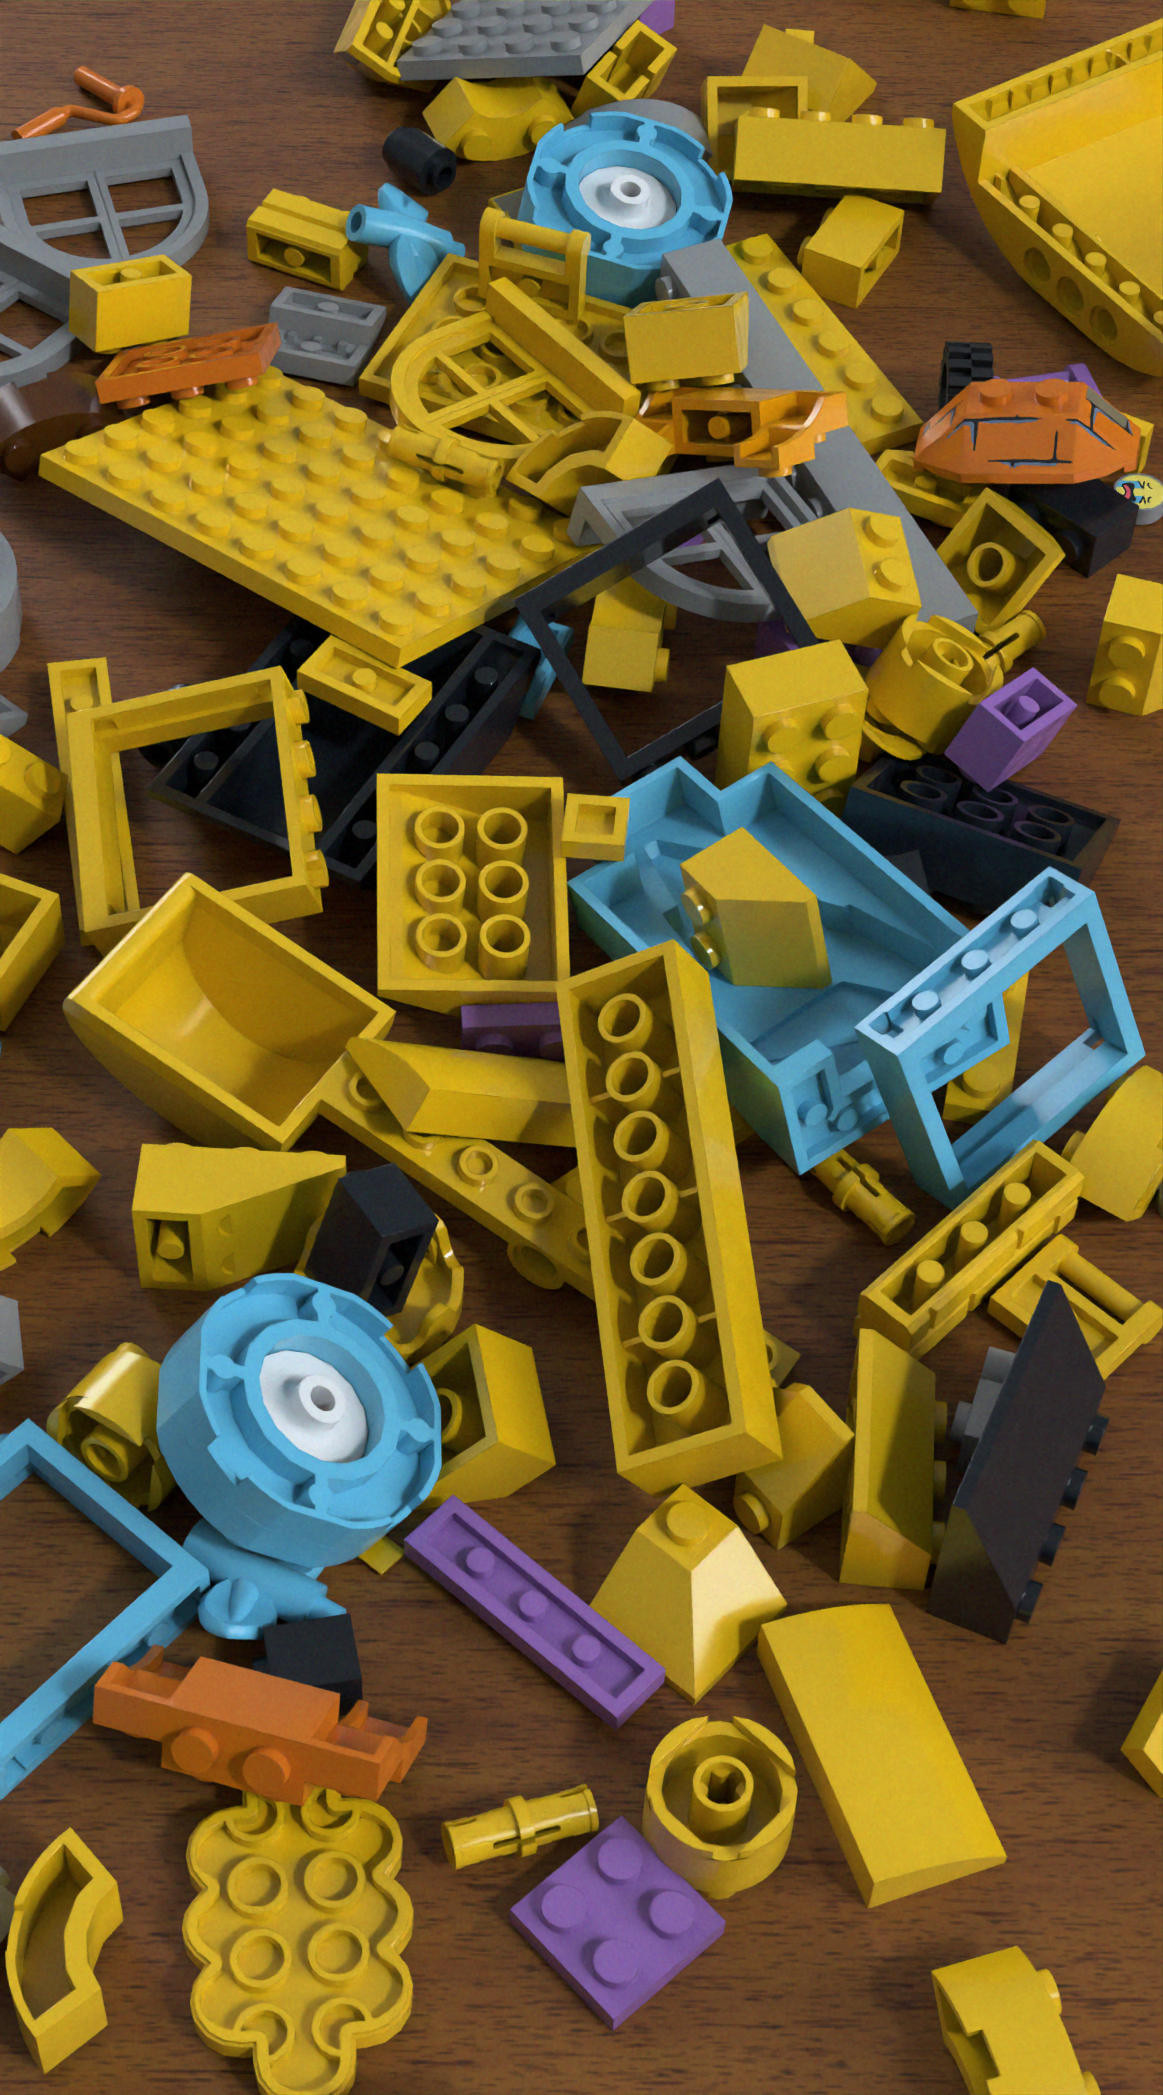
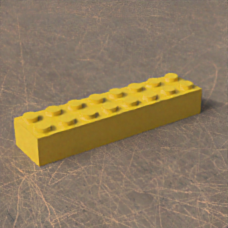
M674 939L555 983L616 1468L619 1475L654 1498L673 1494L683 1483L692 1488L783 1460L709 973Z

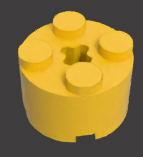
M919 613L912 614L903 621L866 674L865 682L869 689L866 709L877 721L884 724H893L904 733L915 738L925 751L940 755L951 744L977 705L1002 688L1004 677L999 664L992 671L983 658L989 649L972 632L942 616L933 614L928 622L916 621Z
M125 1342L120 1344L114 1352L104 1356L50 1413L47 1419L46 1430L51 1438L63 1448L65 1447L70 1454L136 1509L141 1505H148L149 1512L156 1509L178 1484L167 1465L165 1457L160 1451L156 1432L159 1369L161 1364L150 1359L148 1354L139 1346Z
M708 1716L690 1719L680 1724L662 1739L652 1755L643 1808V1837L650 1843L654 1852L668 1868L683 1877L694 1889L699 1890L708 1898L718 1900L729 1898L737 1891L758 1884L778 1867L789 1846L798 1801L796 1770L791 1754L775 1734L750 1719L733 1716L732 1722L708 1721Z

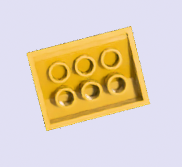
M377 773V996L461 1018V1005L558 1002L555 983L570 977L566 857H561V838L564 823L563 777Z

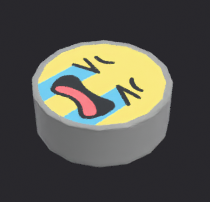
M1135 473L1127 474L1116 481L1114 490L1139 506L1135 525L1151 524L1163 516V483L1150 475Z

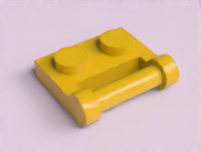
M487 207L482 215L479 227L478 297L486 299L488 283L506 277L551 316L578 322L585 310L587 257L591 246V233L577 229L567 233L505 217L504 211ZM501 239L564 254L565 262L502 246Z
M1059 1234L990 1297L987 1312L1023 1339L1047 1280L1061 1284L1103 1380H1105L1141 1344H1147L1156 1336L1163 1326V1309L1151 1300L1145 1304L1080 1256L1077 1244L1065 1235ZM1061 1274L1125 1323L1123 1325L1118 1323L1058 1276Z

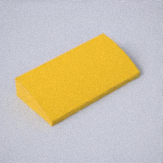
M350 1037L345 1046L407 1132L576 1148L566 1064L564 1062L360 1037Z
M857 1604L832 1607L797 1614L760 1625L756 1653L868 1909L1005 1863L1007 1855L890 1604Z

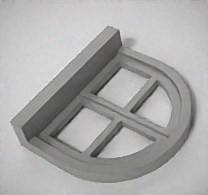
M181 115L0 142L1 225L83 268L165 254L176 264L182 266L200 249L205 241L210 224L207 190L193 153L192 127L188 116ZM172 176L181 201L180 204L116 213L107 187L108 185ZM88 189L96 213L95 217L35 226L30 225L22 198ZM181 218L176 229L164 241L146 251L129 255L121 227ZM101 231L110 259L85 258L71 255L53 248L42 239Z
M1 224L0 313L20 299L66 323L31 350L0 333V350L14 357L13 359L0 362V387L14 382L16 387L19 388L46 378L47 372H55L87 347V345L68 331L70 270L83 267Z
M728 465L580 487L566 533L577 547L598 543L606 545L718 477L745 521L765 518L768 509L785 530L818 518L784 476L773 478L759 477L758 468ZM722 521L700 533L707 542L706 544L675 548L630 575L637 583L657 597L679 608L702 616L744 623L781 619L732 537L721 525L723 524ZM781 532L756 535L755 538L763 551L768 550L767 542L771 536ZM719 558L744 590L709 585L690 578L670 566Z

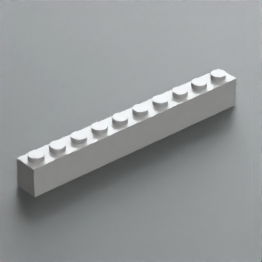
M720 238L662 254L660 276L655 281V293L658 301L748 291V365L741 373L734 374V382L722 384L719 387L825 391ZM850 426L826 432V441L814 443L815 459L793 465V474L784 476V478L818 519L849 507L900 517L922 603L916 621L928 622L934 614L948 618L974 633L979 613Z

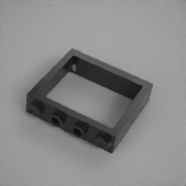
M719 477L513 600L623 788L679 756L682 758L689 756L691 761H696L716 750L719 743L723 700L626 757L548 624L722 521L798 648L820 644Z

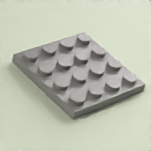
M461 0L452 5L451 11L441 20L434 22L432 28L422 38L414 41L412 47L396 61L401 75L400 81L453 79L455 76L461 79L584 75L654 0Z

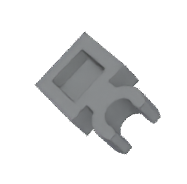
M989 1346L973 1404L959 1401L949 1441L961 1444L956 1471L966 1472L1016 1353Z

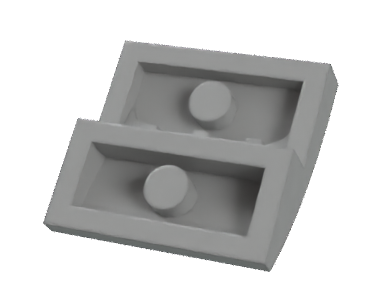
M286 286L272 302L269 309V323H278L282 342L270 366H274L284 373L353 387L365 369L377 343L386 318L387 307Z

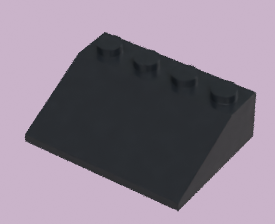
M887 752L851 785L841 821L883 857L919 850L930 894L944 893L960 899V904L972 912L990 915L1049 866L1089 888L1118 830L1121 819L1008 779L987 792L979 784L965 778L952 760L928 752L920 759L903 760ZM1049 900L1044 903L1046 906L1051 908Z
M1050 1280L1046 1282L954 1498L926 1613L1005 1645L1016 1620L1029 1624L1044 1585L1033 1580V1576L1039 1562L1052 1567L1066 1531L1065 1526L1055 1523L1062 1506L1073 1511L1075 1510L1089 1472L1079 1468V1462L1083 1452L1097 1455L1110 1420L1109 1416L1098 1413L1106 1385L1063 1287L1059 1283Z

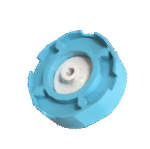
M628 112L590 113L587 124L564 131V126L560 123L538 141L526 179L517 220L571 233L573 229L591 233V246L587 257L585 294L634 309L640 303L658 301L655 293V281L660 276L662 254L718 238L722 241L733 197L725 173L721 172L717 177L711 167L702 159L705 147L689 134L677 127ZM521 244L525 252L565 262L564 254Z
M272 1273L253 1277L243 1288H239L225 1296L222 1295L173 1344L159 1369L156 1425L160 1451L165 1457L177 1484L188 1500L213 1527L220 1531L231 1544L237 1547H243L250 1551L307 1568L328 1567L347 1562L366 1552L427 1498L438 1479L442 1467L441 1406L431 1378L423 1363L410 1370L399 1352L384 1336L394 1325L372 1305L353 1293L295 1273Z

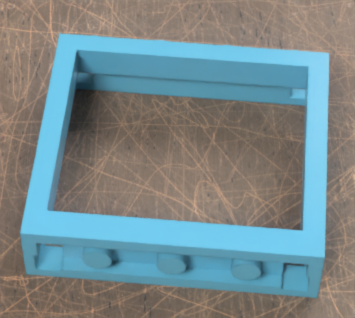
M1051 866L1046 868L854 1027L916 1185L952 1211L1034 1139L1044 1143L1146 1055L1095 892ZM1049 900L1051 908L1046 906L1044 903ZM1063 943L1090 1028L953 1144H950L920 1061ZM891 1030L899 1033L894 1039L887 1035ZM1101 1038L1106 1040L1095 1050L1090 1048Z
M29 1418L10 1434L0 1435V1501L35 1472L157 1575L159 1579L0 1723V1801L93 1716L94 1685L112 1662L123 1663L130 1667L137 1663L153 1644L163 1646L165 1649L199 1617L198 1605L200 1598L211 1589L208 1568Z

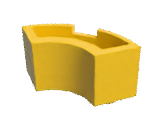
M455 76L422 112L437 141L451 149L457 157L473 161L505 160L536 150L538 141L553 127L560 123L565 127L574 120L557 87L542 76L504 77L490 82H469Z
M614 411L588 412L580 414V422L572 424L560 432L551 428L540 436L520 456L505 479L571 518L580 487L656 476L673 444L626 414Z
M631 576L598 594L588 629L582 683L644 692H653L655 683L666 684L670 649L662 648L664 629L675 630L678 607L657 597L637 583Z
M1147 1065L1137 1069L1131 1075L1124 1073L1111 1084L1104 1099L1105 1107L1088 1132L1084 1134L1077 1130L1071 1136L1061 1154L1062 1158L1080 1170V1173L1085 1177L1079 1196L1126 1222L1143 1216L1160 1183L1163 1181V1074Z
M8 1128L0 1139V1271L16 1263V1258L11 1252L26 1243L40 1230L49 1238L58 1231L82 1205L102 1176L53 1128Z
M71 1827L57 1837L40 1855L19 1888L13 1904L15 1911L9 1930L7 1951H5L6 1971L18 2024L32 2058L44 2075L108 2025L101 1987L93 1974V1970L103 1943L124 1921L117 1881Z
M1018 1946L931 1971L944 2044L954 2057L970 2095H1101L1093 2075L1089 2071L1081 2073L1073 2047L1059 2016L1062 2011L1061 1999L1052 1974L1046 1968L1036 1971Z

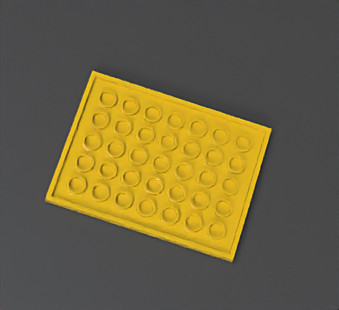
M270 365L264 375L257 376L259 383L253 386L227 390L225 382L216 383L204 388V393L200 395L176 399L157 408L147 409L142 414L117 424L108 425L103 430L78 440H71L61 447L40 455L39 476L396 669L516 606L513 602L514 599L605 546L603 543L577 547L566 533L570 518H565L543 507L542 503L533 497L519 495L501 485L498 486L495 492L493 491V494H488L484 490L450 478L446 482L434 479L431 471L389 458L387 454L388 443L394 429H389L369 419L367 414L359 409L345 407L325 397L324 392L318 388L304 386L284 376L280 369Z

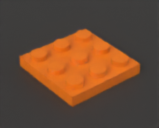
M269 323L120 350L95 381L100 404L116 401L118 409H129L148 404L150 402L149 395L170 392L172 399H185L204 393L203 386L225 382L227 390L253 386L259 383L257 376L265 374L282 344L278 323Z

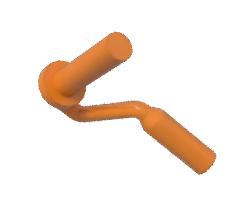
M81 66L74 72V82L111 104L114 114L77 105L53 107L13 130L12 138L17 140L48 135L64 126L70 117L110 126L126 124L140 115L144 105V95L134 85L128 84L120 87L86 66Z

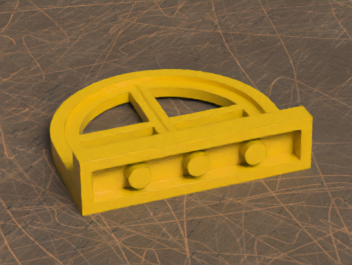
M502 277L488 283L485 310L420 336L399 354L391 373L389 402L392 416L398 426L399 423H402L412 429L441 439L449 435L459 439L463 447L494 458H501L505 463L503 476H507L520 456L539 436L505 406L547 390L579 419L580 414L594 411H614L635 418L639 410L641 392L508 278ZM490 341L527 374L486 390L449 357ZM435 365L470 397L428 413L420 400L418 386L426 372ZM489 413L523 444L501 445L481 442L459 435L449 429Z

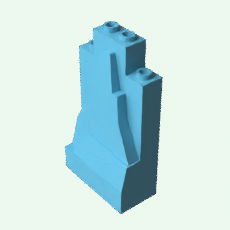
M679 756L610 796L630 798L624 862L591 859L597 865L567 882L578 925L613 961L674 939L709 973L728 1100L753 1130L800 1176L889 1120L890 1117L854 1027L968 934L970 930L772 761L720 791L684 758ZM740 827L746 829L817 896L832 983L823 989L733 985L716 967L711 970L707 969L696 956L690 942V938L695 935L692 920L681 902V894L685 892L679 864ZM1002 994L920 1061L931 1093L1010 1043ZM891 1030L887 1035L894 1039L899 1033Z

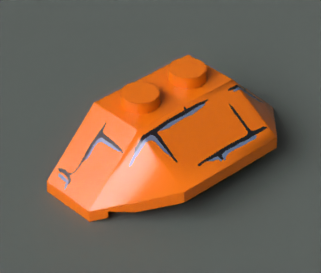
M1056 378L1046 379L1041 382H1009L1005 379L971 382L920 428L913 466L915 470L922 472L930 471L938 477L958 483L1075 484L1106 477L1115 471L1125 473L1136 470L1141 428L1084 382H1066Z

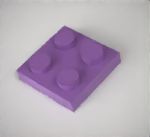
M622 1815L510 1909L509 1922L612 2031L723 1935L726 1922L683 1877L673 1872L660 1860L650 1843Z

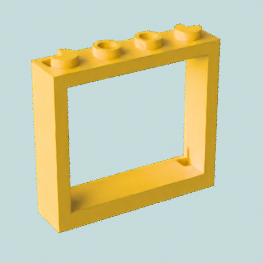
M281 666L66 713L84 932L103 957L153 907L125 912L111 753L275 717L293 876L220 891V893L266 924L323 912L320 888L329 886V876L324 855L320 849H315L314 833L322 831V818L315 795H309L307 778L316 776V767L311 746L308 740L302 739L301 724L309 722V709L303 689H293Z

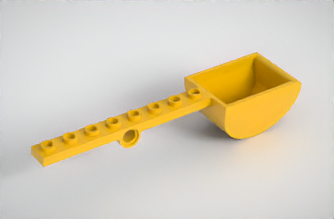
M184 873L64 1000V1015L74 1033L90 1053L122 1085L147 1106L209 1148L234 1149L237 1147H252L260 1151L288 1152L319 1114H321L391 1163L395 1162L401 1170L509 1243L507 1246L509 1260L527 1280L546 1289H558L564 1282H567L595 1301L584 1207L484 1139L405 1131L345 1048L350 1037L384 1040L392 1027L396 1011L194 874ZM764 1330L770 1376L774 1378L777 1387L780 1388L795 1367L801 1354Z

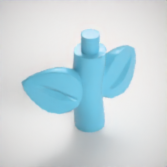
M384 183L378 189L379 209L362 204L355 205L346 221V235L350 241L389 249V266L402 294L411 306L446 255L452 253L464 257L465 245L453 241L452 234L449 231L426 223L428 211L390 183Z
M205 1518L200 1519L195 1524L182 1546L209 1569L210 1581L215 1584L200 1598L198 1616L203 1628L217 1637L261 1640L263 1639V1627L277 1625V1618L287 1623L346 1614L347 1610L344 1607L326 1598L328 1586L316 1580L324 1567L307 1568L250 1551L243 1547H237L231 1544Z

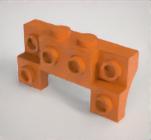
M153 1644L149 1651L130 1667L113 1661L94 1685L93 1723L122 1731L132 1737L148 1738L162 1742L161 1768L190 1775L200 1781L215 1782L262 1795L271 1801L287 1802L303 1807L316 1785L335 1790L344 1796L360 1797L377 1802L389 1781L402 1782L426 1742L428 1718L417 1715L412 1725L405 1727L368 1717L369 1702L358 1699L346 1717L338 1722L339 1693L200 1656L191 1669L163 1661L164 1647Z

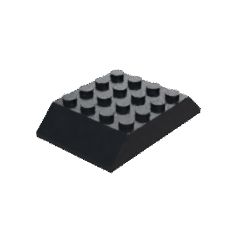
M295 614L246 673L281 666L293 689L299 690L297 686V670L330 635L337 636ZM479 625L400 667L432 682V700L399 736L304 691L309 709V722L301 724L302 739L308 740L316 767V776L307 778L309 795H315L322 818V831L314 833L315 849H320L324 855L328 876L359 890H377V773L480 776L513 732L541 659V649L486 626ZM275 717L192 735L147 787L148 797L291 859Z

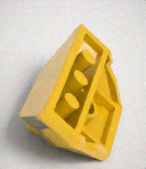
M356 0L333 53L342 58L349 67L361 72L373 82L430 93L435 87L437 80L400 81L401 75L396 61L412 47L414 41L422 38L432 28L434 22L441 20L451 11L450 0Z

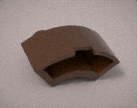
M56 371L46 373L48 380L34 382L19 388L16 387L14 382L0 387V472L22 482L39 467L41 454L61 447L71 440H78L103 430L108 425L127 420L124 411L118 409L116 401L100 404L95 385L98 377L79 372Z

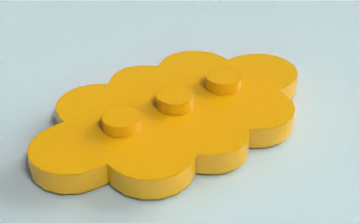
M317 1785L303 1807L287 1802L271 1801L262 1795L243 1790V1806H233L215 1811L200 1821L189 1837L186 1851V1863L191 1885L198 1892V1895L193 1899L184 1914L182 1925L186 1953L195 1966L201 1970L193 1983L190 1998L195 2031L207 2047L224 2056L253 2057L254 2073L259 2092L262 2095H347L355 2080L357 2066L356 2049L385 2043L401 2031L411 2014L413 1983L409 1968L399 1955L412 1937L414 1910L410 1896L394 1880L401 1868L403 1854V1838L398 1822L385 1807L371 1800L341 1798V1794L335 1790Z

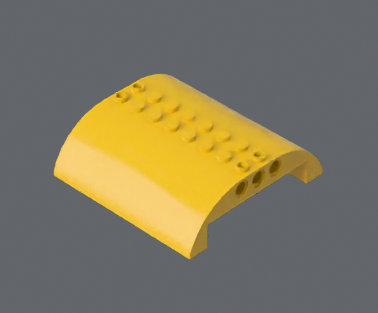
M1162 18L953 103L952 108L954 136L967 185L987 230L1002 254L1017 273L1037 293L1102 350L1128 367L1156 377H1163Z

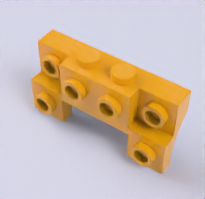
M680 385L679 388L671 390L650 391L635 419L673 444L667 456L673 454L706 455V461L708 462L734 460V467L758 468L759 477H783L793 474V465L815 459L814 443L826 441V432L848 426L846 392Z

